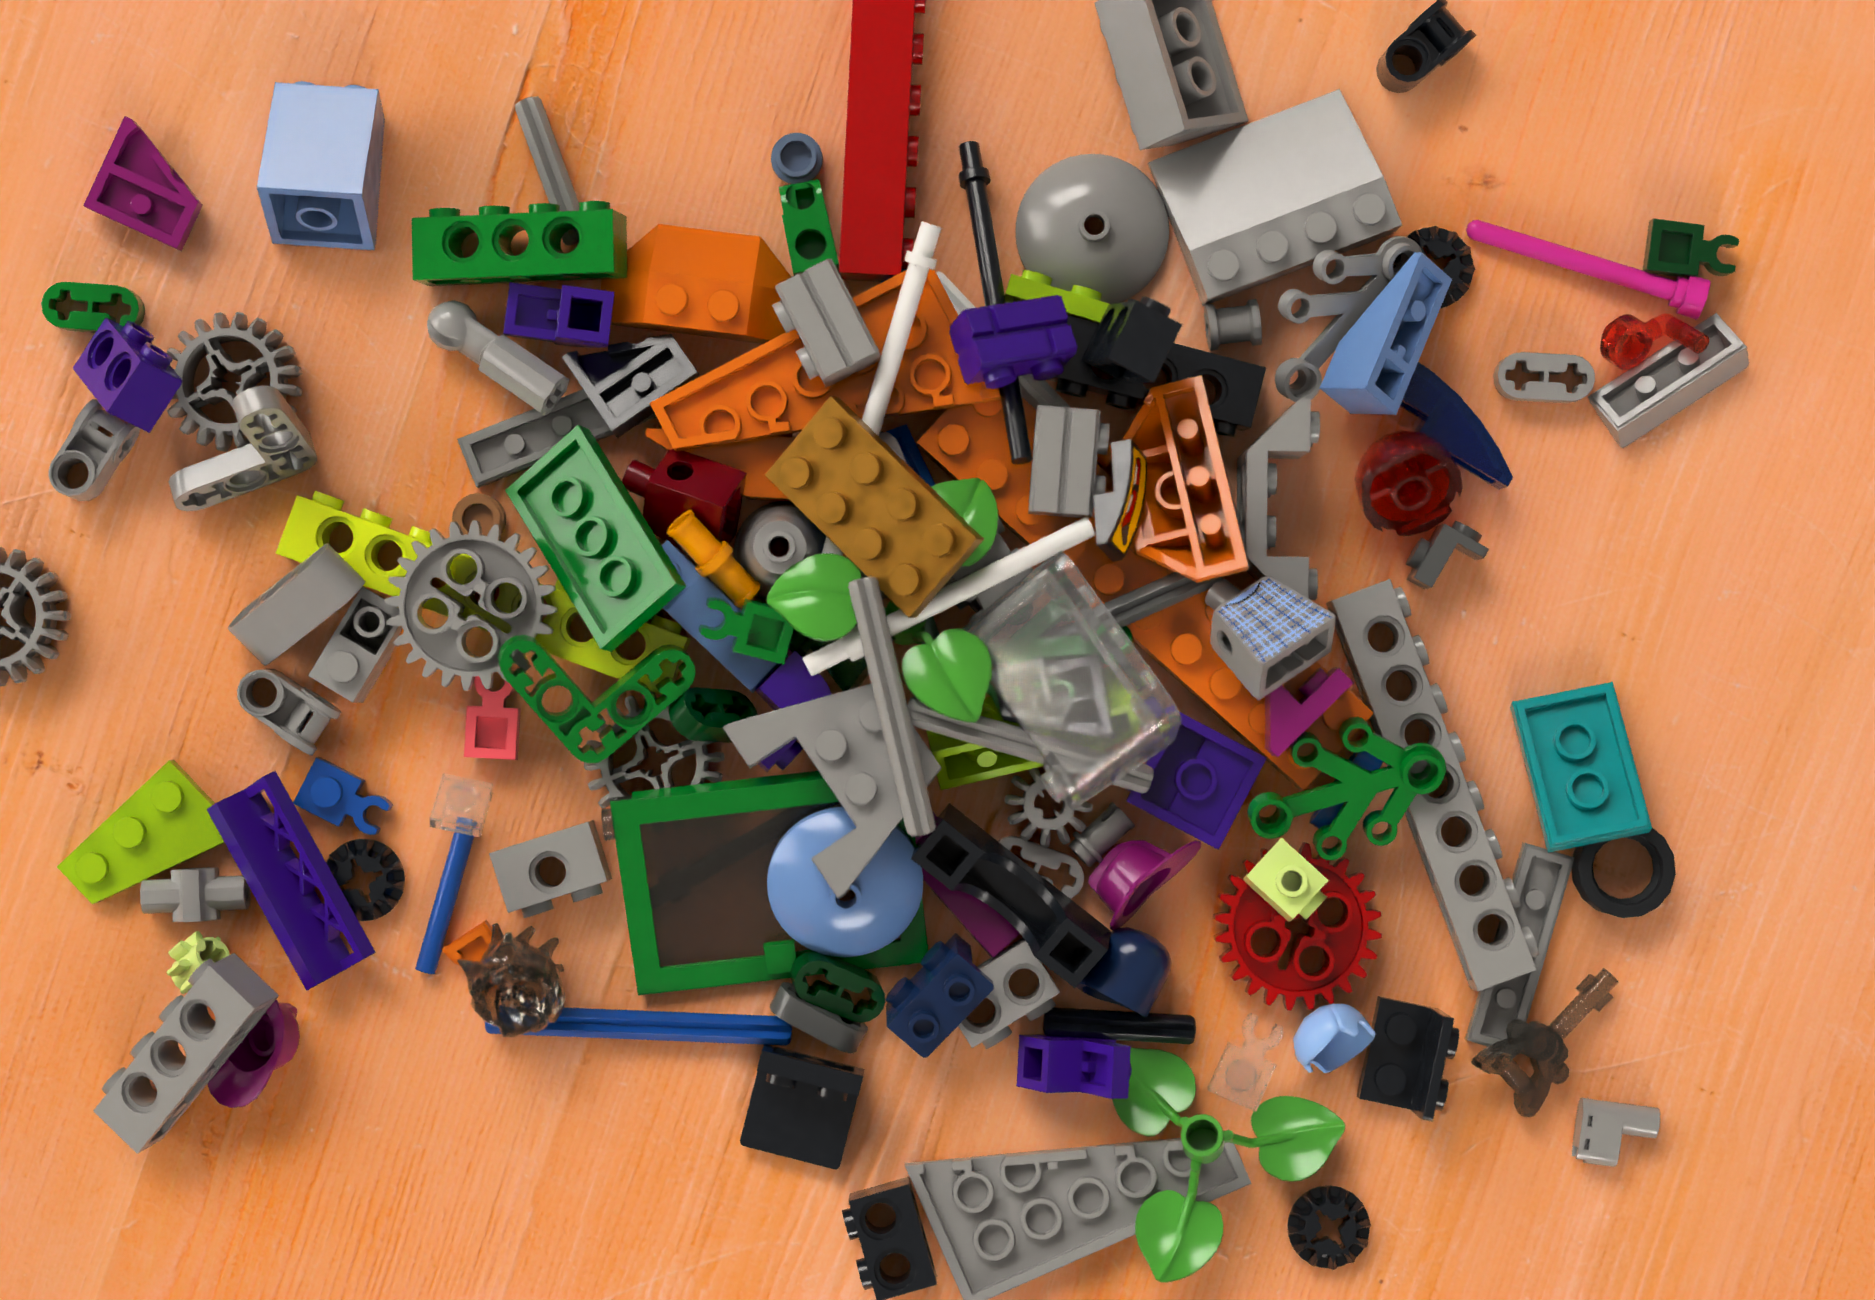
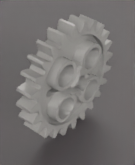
M476 520L472 521L468 535L463 534L458 522H450V538L445 539L437 529L429 530L433 545L428 548L419 541H413L411 544L418 557L415 561L399 557L397 561L407 573L405 577H389L388 580L391 584L401 589L400 596L385 598L386 604L399 607V615L386 621L387 625L402 626L404 631L394 640V645L410 643L413 649L405 661L408 664L421 658L427 661L422 676L425 678L432 675L437 669L442 670V686L448 687L455 676L458 675L461 676L462 687L465 691L471 689L475 676L480 677L485 689H490L493 687L494 672H498L508 682L503 676L498 662L499 650L504 642L517 635H526L535 639L537 634H553L554 632L552 627L542 622L543 615L553 614L558 611L557 607L543 603V596L551 594L556 590V586L540 585L539 578L549 570L548 565L532 568L529 562L535 556L537 549L532 547L521 553L516 549L521 537L518 533L510 536L506 542L501 541V525L498 524L493 525L487 536L482 535L480 521ZM461 554L471 556L477 564L476 577L468 584L458 583L450 572L452 561ZM435 577L441 579L463 596H473L478 592L481 595L478 603L480 607L509 623L512 627L511 632L504 633L478 614L465 618L462 615L465 606L458 600L435 588L432 585V579ZM509 582L516 585L522 594L520 607L512 613L501 611L494 601L496 589L503 583ZM431 598L442 600L448 608V619L439 628L429 626L422 617V608ZM474 627L487 629L493 638L492 649L486 656H476L466 646V636ZM519 649L511 653L516 665L525 670L531 667L526 655L520 652Z

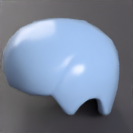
M1342 1003L1324 1005L1306 1016L1300 1024L1293 1038L1295 1056L1308 1073L1313 1072L1310 1063L1318 1067L1323 1073H1329L1361 1053L1373 1041L1376 1033L1364 1016L1354 1007Z

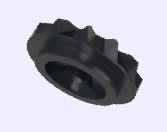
M1437 226L1415 230L1407 237L1414 240L1420 246L1423 254H1426L1423 250L1425 248L1427 254L1430 253L1435 260L1442 257L1445 259L1449 256L1452 259L1442 269L1452 281L1441 308L1452 305L1467 292L1472 281L1475 267L1471 256V247L1467 246L1456 232ZM1400 254L1396 257L1393 268L1397 267L1400 263Z
M356 839L344 843L329 855L326 863L358 921L378 919L389 913L397 905L404 890L405 874L400 859L388 846L376 840ZM354 859L364 872L373 871L375 873L382 871L383 873L382 876L376 877V881L369 884L371 902H369L367 895H364L360 888L353 890L351 888L344 890L343 885L349 883V880L355 877L354 868L356 866Z
M1320 1186L1307 1191L1295 1202L1289 1214L1287 1227L1290 1242L1302 1259L1312 1266L1335 1270L1337 1267L1345 1264L1354 1263L1356 1257L1368 1246L1371 1223L1363 1203L1353 1193L1337 1186ZM1317 1210H1320L1324 1216L1327 1215L1332 1221L1339 1217L1342 1219L1348 1215L1338 1227V1232L1341 1235L1339 1238L1343 1242L1341 1245H1338L1336 1241H1332L1328 1236H1324L1321 1239L1316 1238L1311 1242L1312 1239L1317 1237L1316 1233L1322 1228L1318 1221L1320 1218L1315 1213Z

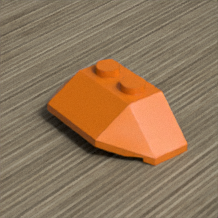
M658 224L627 250V278L602 279L601 290L615 292L611 325L764 344L785 333L772 305L781 301L775 287L779 283L791 278V276L760 236Z
M1202 375L1150 388L1143 401L1144 405L1132 421L1123 440L1132 439L1147 457L1144 504L1133 538L1137 554L1197 583L1249 570L1240 525Z

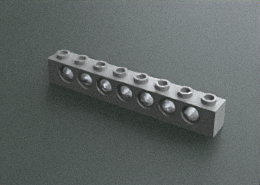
M1388 579L1327 602L1328 610L1336 616L1335 629L1362 701L1374 712L1369 718L1374 733L1406 748L1409 745L1404 737L1405 728L1412 720H1420L1429 729L1430 736L1427 744L1436 747L1445 759V775L1448 781L1446 791L1437 798H1433L1428 794H1417L1406 810L1405 816L1470 989L1479 992L1537 970L1532 958L1539 955L1535 938L1528 926L1521 928L1514 910L1521 906L1517 890L1510 877L1503 879L1496 862L1497 859L1502 858L1499 842L1492 829L1485 831L1477 812L1484 809L1481 794L1473 780L1469 782L1465 780L1459 764L1466 761L1465 752L1456 732L1449 734L1441 716V714L1448 712L1446 701L1437 683L1430 685L1423 666L1429 664V657L1419 635L1412 637L1405 618L1411 616V609L1401 587L1394 589L1391 580ZM1375 623L1388 626L1393 633V644L1386 652H1378L1369 644L1368 632ZM1395 671L1406 674L1411 681V692L1403 701L1393 699L1386 689L1387 679ZM1420 760L1414 763L1410 768V772H1422L1427 762ZM1455 816L1464 823L1466 834L1460 844L1451 847L1442 839L1441 827L1448 818ZM1475 865L1482 871L1484 883L1477 893L1468 895L1461 889L1459 878L1461 872L1466 867ZM1494 914L1501 921V935L1494 942L1484 943L1478 935V924L1483 917Z

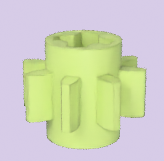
M195 931L185 941L181 940L169 950L168 954L176 961L167 971V975L171 976L174 984L180 989V993L185 994L192 987L188 979L202 963L208 959L217 962L229 956L230 952L220 937L203 938L199 931Z

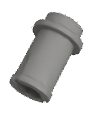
M1113 802L1081 834L1077 831L1072 834L1075 839L1068 846L1089 868L1096 861L1100 864L1103 860L1101 856L1124 834L1135 827L1126 814Z

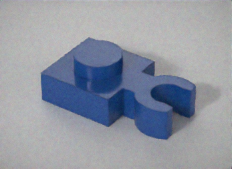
M316 757L293 801V804L338 827L343 825L347 815L353 817L356 827L369 835L379 834L381 828L367 820L366 813L369 807L375 805L385 811H390L393 806L383 796L372 795L364 797L360 795L359 792L365 782L364 779L321 757Z

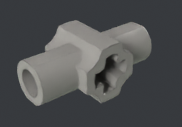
M218 867L171 870V879L143 880L140 887L142 912L144 914L172 913L173 922L221 919L220 911L249 909L251 901V891L243 875L219 877Z

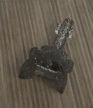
M1604 968L1595 977L1589 974L1575 988L1579 995L1569 1003L1550 1025L1546 1026L1539 1021H1531L1528 1024L1521 1019L1512 1020L1506 1028L1508 1038L1497 1041L1480 1051L1472 1059V1065L1488 1074L1500 1075L1515 1091L1514 1105L1517 1112L1523 1117L1534 1116L1544 1103L1551 1083L1561 1084L1569 1077V1068L1564 1063L1568 1058V1049L1563 1042L1564 1038L1573 1031L1593 1008L1598 1012L1601 1011L1613 998L1609 992L1618 984V980ZM1521 1053L1530 1057L1534 1068V1073L1531 1077L1513 1060L1516 1055Z

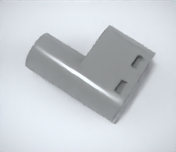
M1580 1098L1576 1113L1572 1156L1583 1160V1163L1616 1167L1619 1160L1622 1134L1653 1139L1657 1137L1660 1127L1659 1108Z

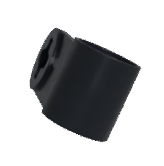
M1437 0L1409 25L1404 33L1391 43L1378 60L1376 68L1377 77L1382 86L1389 91L1402 93L1413 89L1437 67H1442L1477 36L1472 30L1465 31L1446 9L1448 3L1446 0ZM1398 54L1408 56L1415 65V73L1413 75L1400 74L1393 66L1392 57Z

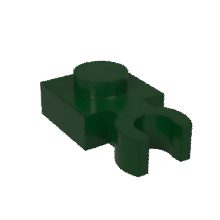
M1653 218L1649 221L1643 271L1688 278L1689 276L1697 277L1699 265H1704L1706 270L1713 275L1727 276L1735 272L1736 266L1721 263L1717 259V250L1719 247L1735 248L1739 244V239L1732 235H1720L1711 241L1703 240L1705 225Z

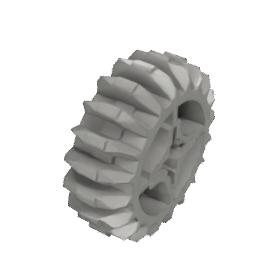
M221 312L215 313L213 318L214 330L210 328L206 321L198 319L194 324L199 336L194 338L189 333L181 331L178 338L186 345L184 351L181 352L174 348L167 350V354L173 360L178 361L174 371L183 380V383L172 398H178L179 401L173 404L167 412L172 418H180L187 415L179 429L182 433L189 435L199 428L196 440L198 444L207 446L215 437L216 449L227 452L231 446L232 438H234L237 448L250 444V441L240 430L238 422L231 424L216 423L201 410V407L209 403L216 405L220 402L228 401L234 410L232 403L234 398L240 392L256 387L261 380L267 378L266 373L269 371L270 386L279 390L285 400L287 395L301 396L302 388L288 384V379L300 376L302 369L297 365L284 366V363L292 359L296 352L291 346L276 349L282 342L284 335L277 329L265 335L266 321L256 318L248 328L247 315L236 312L230 326L225 314ZM232 341L248 342L258 348L263 356L255 361L247 359L246 361L235 363L230 354L225 353L221 344ZM205 356L210 367L209 375L202 384L196 387L197 392L194 393L195 372L200 361ZM226 369L242 377L241 382H235L240 385L236 391L237 395L222 388V382H228L223 379L228 373ZM290 405V407L292 408V410H293V411L295 412V414H296L297 409H296L295 407H293L292 405Z
M0 547V574H7L15 579L9 587H2L0 590V608H3L1 615L6 619V623L11 626L0 625V640L7 636L12 640H19L25 646L15 654L0 659V686H6L9 675L15 683L26 682V667L34 674L43 673L45 666L40 655L49 659H57L59 652L50 644L51 640L66 641L68 638L67 632L56 629L57 620L67 621L71 619L69 611L56 609L57 603L63 602L68 598L67 592L61 590L50 592L49 590L59 579L57 574L48 572L39 577L44 565L41 559L33 558L26 563L25 551L14 549L7 557L3 547ZM28 591L34 601L36 610L35 627L31 626L24 616V606L30 598L26 594Z
M651 692L654 699L656 700L657 698L655 692ZM634 696L625 698V705L629 712L625 717H635L642 712L643 709L639 708ZM670 705L655 718L671 721L668 713ZM616 707L617 712L624 716L622 712ZM604 723L596 731L600 733L608 725ZM615 723L612 729L614 733H617L622 727ZM646 724L634 736L637 751L634 758L627 764L614 769V752L598 763H584L585 770H601L602 778L592 780L588 783L590 790H597L604 786L607 787L610 793L602 797L598 802L601 808H606L610 806V801L631 799V795L622 788L620 783L636 777L647 779L655 789L675 786L672 779L674 765L679 760L695 753L697 761L696 771L690 785L704 784L706 779L712 782H721L723 774L718 771L708 770L709 762L724 761L725 756L723 752L708 753L707 744L716 742L688 739L671 746L664 745L658 741L653 730H650L649 725ZM589 740L587 741L586 745L590 744L594 748H597L602 743L595 740ZM651 746L657 747L656 753H660L662 750L665 754L675 750L679 751V754L667 758L668 761L661 765V777L660 775H652L653 769L648 770V772L644 769L635 772L630 771L631 768L642 764L641 761L648 758L647 749ZM675 820L672 823L675 827H679L684 824V820ZM665 822L652 823L655 831H662L664 829Z

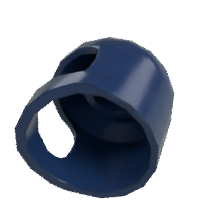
M1129 927L1115 929L1111 931L1108 951L1078 984L1077 988L1089 996L1123 1006L1147 1018L1170 974L1172 963L1170 954L1165 946L1147 933Z

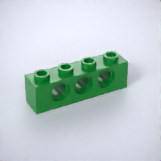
M604 201L580 202L579 211H560V205L550 203L529 205V213L510 214V207L482 206L479 207V215L460 216V210L455 208L429 209V217L412 218L413 280L427 286L627 278V216L614 209H610V203ZM576 228L579 233L578 245L572 252L564 254L561 249L562 236L568 230ZM526 230L529 237L528 246L523 253L514 256L511 250L512 239L518 232ZM476 233L479 240L478 248L473 255L465 258L461 249L462 242L469 234Z

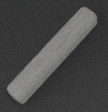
M533 96L515 104V111L549 203L560 205V211H579L578 199L541 99L538 96ZM573 228L565 232L562 236L563 242L566 245L577 244L579 242L578 230Z

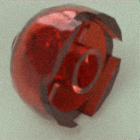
M1400 430L1386 434L1373 442L1361 456L1354 478L1359 505L1366 518L1374 528L1382 532L1381 527L1396 530L1398 536H1411L1425 532L1444 521L1452 512L1449 505L1454 500L1456 492L1460 497L1463 489L1461 471L1446 448L1439 440L1418 431Z

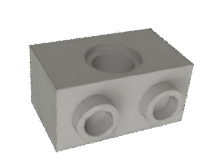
M594 820L489 853L507 912L521 909L524 918L554 909L551 899L571 893L573 902L603 893L600 883L612 879ZM546 857H556L563 862L566 875L560 885H550L542 879L540 865Z

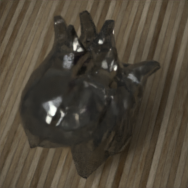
M497 923L493 924L491 942L481 960H457L467 976L468 988L471 994V1006L485 1022L498 1027L503 1037H516L530 1031L537 1033L548 1027L550 1022L555 1023L564 1009L566 996L560 976L564 968L562 964H555L552 960L553 951L557 947L559 940L554 937L539 948L528 944L530 938L535 933V928L532 926L513 938L512 932H506L503 935Z

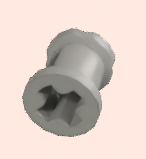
M1257 299L1248 300L1244 306L1218 309L1213 304L1204 306L1206 338L1210 351L1218 350L1220 344L1250 341L1253 346L1262 344V326Z

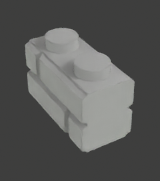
M832 258L814 265L805 272L799 273L775 287L781 301L773 304L772 307L785 332L788 333L796 329L805 347L797 350L796 353L809 379L819 375L825 387H830L851 376L853 373L879 362L880 352Z
M1037 405L1028 504L1029 514L1075 518L1092 517L1094 507L1093 495L1105 493V476L1096 475L1097 454L1107 455L1110 424L1100 423L1101 410Z

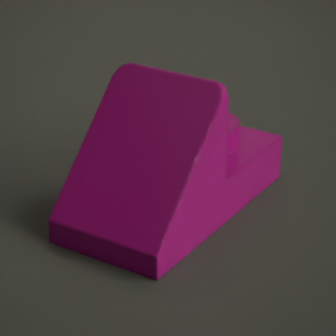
M1319 668L1299 687L1298 690L1304 695L1299 701L1282 685L1266 695L1265 749L1272 756L1279 757L1353 682L1340 668H1332L1328 673Z

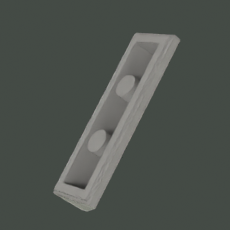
M1715 313L1589 395L1588 399L1614 440L1621 448H1624L1746 369L1749 365L1747 346L1720 316Z

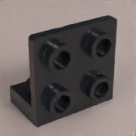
M1378 996L1371 1026L1376 1035L1367 1046L1357 1097L1363 1100L1410 1109L1420 1119L1432 1122L1435 1110L1442 1111L1447 1098L1448 1080L1442 1079L1446 1058L1453 1059L1458 1046L1459 1029L1453 1028L1454 1018L1438 1008Z
M764 1045L757 1067L758 1072L740 1144L745 1147L815 1165L838 1169L841 1164L865 1069L772 1045Z

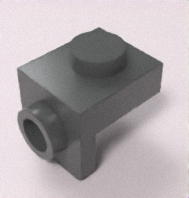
M1454 521L1452 527L1447 524L1439 525L1435 528L1429 541L1420 538L1412 550L1406 565L1413 569L1407 580L1422 589L1432 588L1454 548L1475 560L1484 559L1489 549L1478 543L1482 537L1481 534L1458 521Z

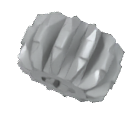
M1047 766V777L1042 778L1038 767L1028 769L1029 774L1034 780L1031 784H1027L1021 777L1014 775L1011 782L1025 792L1023 797L1013 794L1006 795L1005 803L1009 805H1022L1023 810L1011 814L1007 819L1011 825H1014L1028 818L1030 822L1020 835L1023 840L1028 841L1038 827L1041 829L1040 845L1047 848L1051 842L1050 830L1056 829L1058 838L1064 845L1070 842L1069 834L1063 827L1068 822L1076 830L1084 831L1086 828L1085 823L1074 817L1073 814L1075 810L1091 812L1093 809V805L1089 802H1075V796L1084 794L1090 789L1087 782H1082L1069 788L1068 784L1076 774L1064 771L1059 780L1056 778L1057 768ZM1054 789V796L1059 800H1063L1062 809L1060 812L1053 809L1055 816L1045 818L1043 817V810L1034 806V801L1038 794L1044 797L1043 790Z

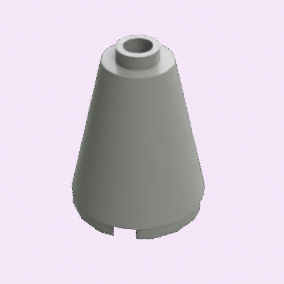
M773 502L756 509L742 523L734 542V558L761 584L760 590L756 595L767 600L770 589L788 568L809 556L822 553L826 535L792 502ZM779 538H786L790 544L789 552L783 557H775L770 552L772 544Z

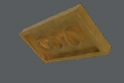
M830 396L765 474L867 577H875L878 580L879 589L909 618H917L984 540L976 530L839 397Z

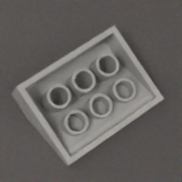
M1340 89L1148 162L1202 306L1313 265L1316 256L1324 250H1333L1341 254L1394 234L1402 226L1384 176Z

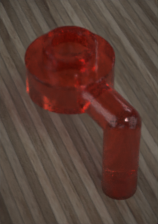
M1663 313L1646 322L1633 315L1626 314L1616 318L1605 327L1601 336L1600 352L1605 360L1622 370H1629L1639 365L1648 355L1653 341L1664 335L1697 354L1702 353L1707 348L1709 337L1669 313Z

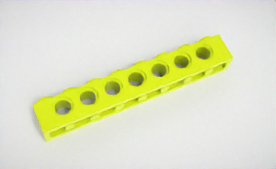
M314 491L312 500L299 495L296 496L275 554L302 563L325 544L329 543L331 546L330 535L333 529L338 525L346 524L353 532V542L348 550L338 554L365 580L363 586L387 595L400 596L401 589L391 584L388 580L389 577H405L407 571L400 564L393 570H384L378 561L380 548L388 542H395L402 551V557L415 561L418 556L411 544L413 541H419L428 548L433 545L430 532L412 526L409 535L390 529L392 518L363 508L361 516L357 517L341 511L344 504L343 500L319 491ZM467 554L458 555L451 563V575L458 583H470L477 574L475 560ZM557 579L555 584L556 590L551 594L543 596L547 604L557 607L558 611L547 615L542 621L554 629L553 634H537L535 639L551 655L617 679L622 678L660 646L672 644L687 651L691 638L680 635L682 626L679 623L654 615L651 624L646 622L637 630L643 635L646 642L643 654L637 659L629 660L620 653L619 646L610 652L600 649L594 637L586 642H580L573 637L570 625L573 618L579 613L559 579ZM509 582L501 584L499 586L498 599L495 601L496 606L506 613L516 611L522 602V594L519 588ZM448 584L437 588L465 606L462 613L465 618L478 614L504 633L511 632V625L481 608L474 595L463 596ZM438 598L429 599L423 606V608L448 616L446 604ZM665 659L659 664L663 673L653 683H651L647 674L639 680L647 685L650 691L662 695L657 690L656 685L668 676L676 681L679 673L678 668L683 661L679 660L676 663H671L668 659Z

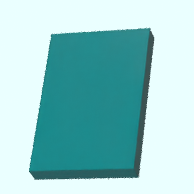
M1613 682L1511 703L1510 709L1548 853L1645 834L1651 831L1652 825Z

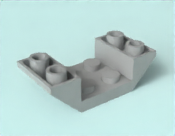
M1299 399L1237 458L1236 513L1249 570L1246 571L1253 579L1258 581L1262 577H1272L1304 597L1316 600L1318 573L1317 569H1309V557L1267 556V549L1276 545L1277 533L1276 516H1267L1268 498L1271 495H1276L1277 464L1268 463V459H1299L1310 452V447L1313 446V443L1319 442V412H1311V399Z

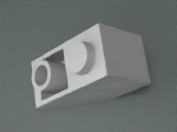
M362 586L308 676L352 703H363L388 663L395 647L393 642L401 633L402 626H390L386 623L391 617L399 615V608L386 604L385 599Z

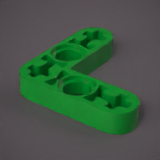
M526 635L513 636L504 642L498 654L499 667L505 679L577 759L586 763H598L609 757L687 691L696 675L695 665L684 649L672 644L663 645L652 651L602 695L591 702L547 650L533 637ZM517 649L523 654L528 653L530 650L535 652L531 660L534 668L542 676L548 668H551L554 672L540 679L532 692L525 688L534 684L532 677L522 667L517 668L515 671L510 669L514 664L511 653ZM668 659L671 663L682 660L683 663L678 668L682 676L676 681L669 676L661 680L656 685V688L662 695L655 700L648 686L639 679L647 674L649 680L653 683L663 673L659 665L663 660ZM558 685L567 688L571 692L572 700L566 710L553 713L543 707L542 697L547 689ZM626 691H638L645 697L644 709L635 717L622 716L616 710L617 699ZM607 708L613 721L622 729L614 733L609 724L599 734L602 742L599 747L594 748L590 744L582 748L578 746L582 742L581 729L587 726L589 730L595 731L601 727L606 721L599 713Z

